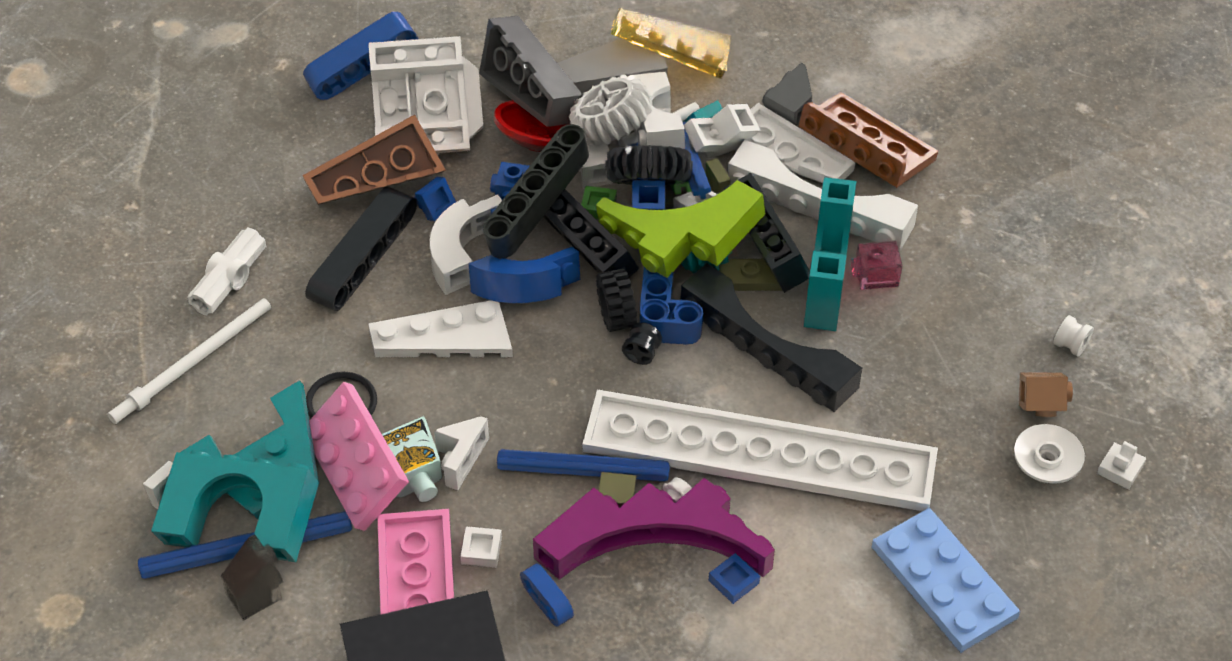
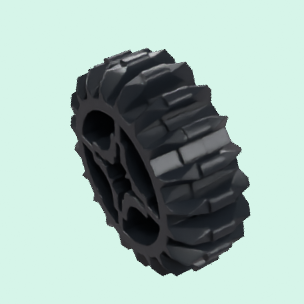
M662 145L627 146L613 148L607 152L605 170H607V179L613 183L632 185V180L665 181V185L670 186L684 184L691 180L693 161H691V153L680 147Z

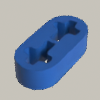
M536 563L520 572V578L526 591L553 625L558 627L574 617L572 606L567 597L540 564Z

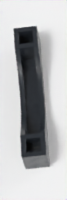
M708 263L681 285L680 300L693 301L699 304L703 309V322L713 332L720 333L733 342L739 350L746 351L759 360L765 368L772 369L781 375L791 386L798 387L810 395L817 404L824 405L835 412L859 389L862 374L861 366L837 350L801 346L767 331L752 319L743 308L735 293L732 279Z

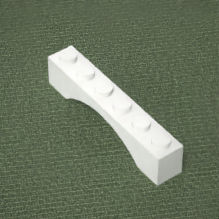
M745 139L728 163L730 184L752 173L769 202L818 220L822 189L792 173L779 160L772 149ZM891 194L855 196L850 233L900 252L915 226L918 205Z

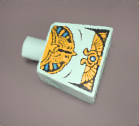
M422 416L387 431L382 436L409 480V483L396 497L401 498L414 492L419 501L426 502L436 496L438 489L434 483L442 478L437 449L426 419Z

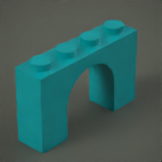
M824 177L815 249L812 255L804 327L837 331L857 181Z
M196 450L191 451L190 454L176 452L151 531L165 545L179 547L198 545L208 512L215 501L233 489L242 487L254 488L261 491L262 508L251 545L262 558L297 562L319 482L307 466L299 463H289L288 466L276 465L274 462L266 459H256L255 462L243 461L237 456L228 454L220 458L212 457L205 452Z

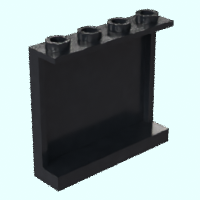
M488 590L340 624L347 661H505Z

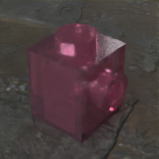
M896 241L858 244L856 258H851V272L853 277H858L860 290L899 287L902 262Z

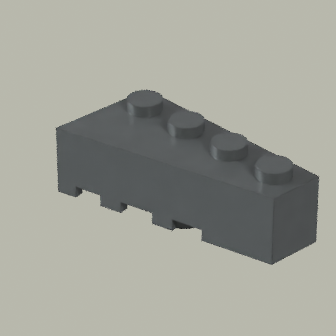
M519 16L488 19L479 74L547 127L570 124V109L575 105L576 99L581 98L583 94Z

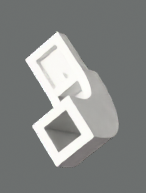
M498 194L486 200H481L472 206H469L462 199L447 208L435 222L430 234L431 263L435 280L445 295L470 284L468 263L473 261L463 248L470 240L484 233L483 225L491 215V209L497 208L502 201Z

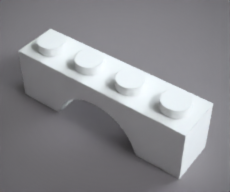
M666 72L635 74L634 77L640 79L645 84L653 103L651 105L652 111L646 115L647 120L641 122L638 129H634L635 134H637L638 145H662L685 149V129L680 114L671 113L670 84Z

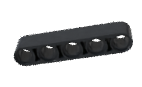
M388 186L384 187L312 275L306 287V298L334 311H339L411 221L416 212L417 199Z

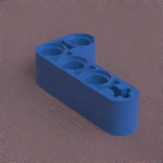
M397 11L391 12L309 63L304 69L303 76L318 99L328 100L371 73L368 43L415 40L419 38L402 13Z
M644 267L640 323L650 324L655 327L662 335L661 343L685 345L696 343L702 335V307L693 301L672 300L674 271L666 278L658 272H650Z

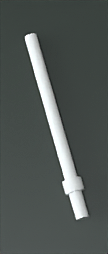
M265 298L261 299L144 387H136L126 395L127 399L107 413L108 418L111 422L117 424L135 409L137 411L143 409L151 402L150 398L271 309L270 303Z

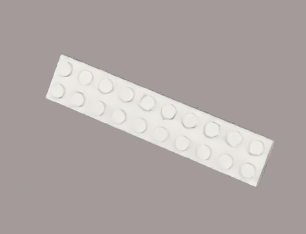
M598 389L583 440V452L609 457L668 461L671 468L917 511H924L930 506L938 451L937 447Z

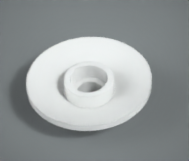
M1039 424L1027 428L1018 436L1014 446V457L1021 470L1031 478L1044 483L1055 484L1071 480L1081 471L1085 460L1084 449L1078 438L1070 431L1051 424Z

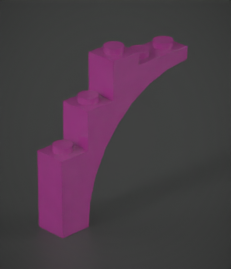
M703 478L676 503L666 491H659L651 483H648L620 508L611 496L603 495L597 489L592 488L533 538L534 559L559 580L579 565L604 553L633 545L654 543L690 545L715 551L727 557L736 553L755 572L764 577L773 569L775 549L768 539L764 536L756 535L746 527L740 517L730 514L731 498L722 487L713 485L706 478Z

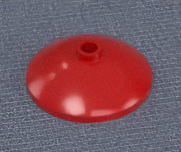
M513 100L500 104L494 112V123L501 133L516 144L535 152H541L560 128L570 125L547 127Z

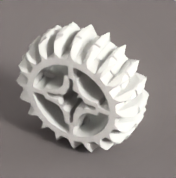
M621 75L618 78L613 76L608 81L604 82L602 80L597 86H592V89L588 92H583V96L576 99L575 105L571 107L569 119L571 121L570 124L578 125L583 129L587 145L594 144L595 146H600L602 143L608 145L613 140L617 139L619 141L621 137L630 135L629 132L633 129H638L640 127L639 124L647 120L646 115L652 111L651 105L653 103L645 84L640 79H636L634 75L628 77Z

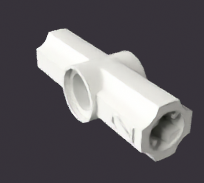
M247 227L246 230H241L223 253H214L207 263L204 277L187 296L189 304L203 315L207 316L209 313H213L232 289L239 290L244 286L249 275L250 266L266 248L265 239L256 230Z

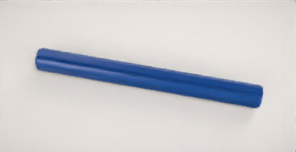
M343 511L309 519L302 542L350 532L352 530V522L347 512ZM254 532L138 559L140 575L146 579L258 553L251 545Z

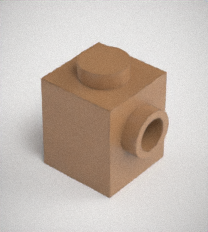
M1020 372L1019 406L1023 410L1036 411V416L1055 417L1057 416V411H1067V402H1071L1073 397L1072 382L1068 381L1067 376L1056 372Z

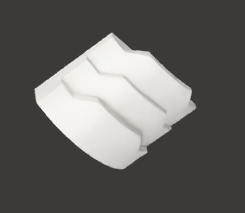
M461 37L368 43L373 88L375 136L415 114L437 155L447 152L470 151V139L483 128L479 71L477 67L462 56Z

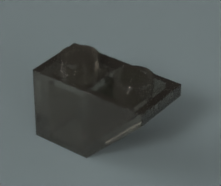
M255 534L248 537L221 574L225 593L243 620L282 599L279 584L283 580L275 566L278 563L277 556L269 544L263 546Z

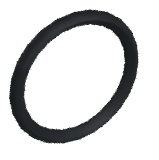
M345 371L328 374L318 379L307 392L308 416L312 418L316 414L312 407L314 394L323 384L331 380L347 378L363 384L370 394V404L367 410L371 416L377 405L376 390L371 382L362 375Z

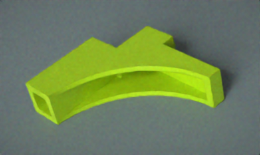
M736 180L727 189L710 199L677 209H637L613 202L605 197L596 204L599 223L610 234L614 233L625 239L631 247L639 248L642 265L650 272H658L666 278L691 252L702 261L707 260L718 266L765 215L763 194L739 180Z

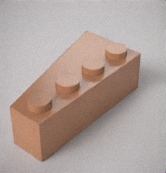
M414 114L302 176L317 204L320 205L382 189L387 186L443 173L446 170Z

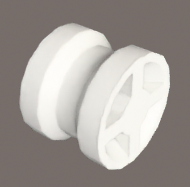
M1068 315L1059 327L1053 343L1058 347L1065 346L1069 348L1071 354L1078 357L1089 343L1094 327L1088 324L1081 325L1077 323L1076 318Z

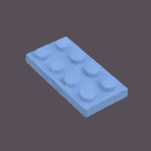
M930 507L873 539L872 549L960 653L1018 619L1020 610Z

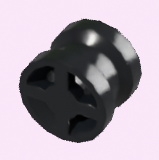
M636 323L629 332L630 338H627L622 345V352L630 361L640 365H647L652 362L655 356L654 350L658 349L662 342V335L650 324Z

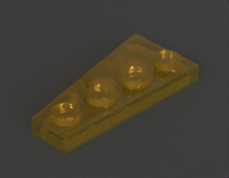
M622 8L618 9L614 17L612 35L722 79L727 68L731 35Z

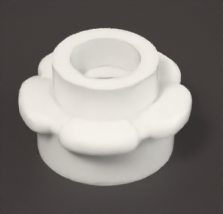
M677 477L670 483L663 485V490L672 497L675 503L692 489L687 482Z

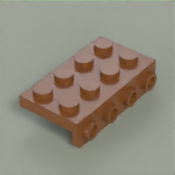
M839 92L819 106L813 102H808L803 106L798 127L896 188L936 161L938 150L842 92Z

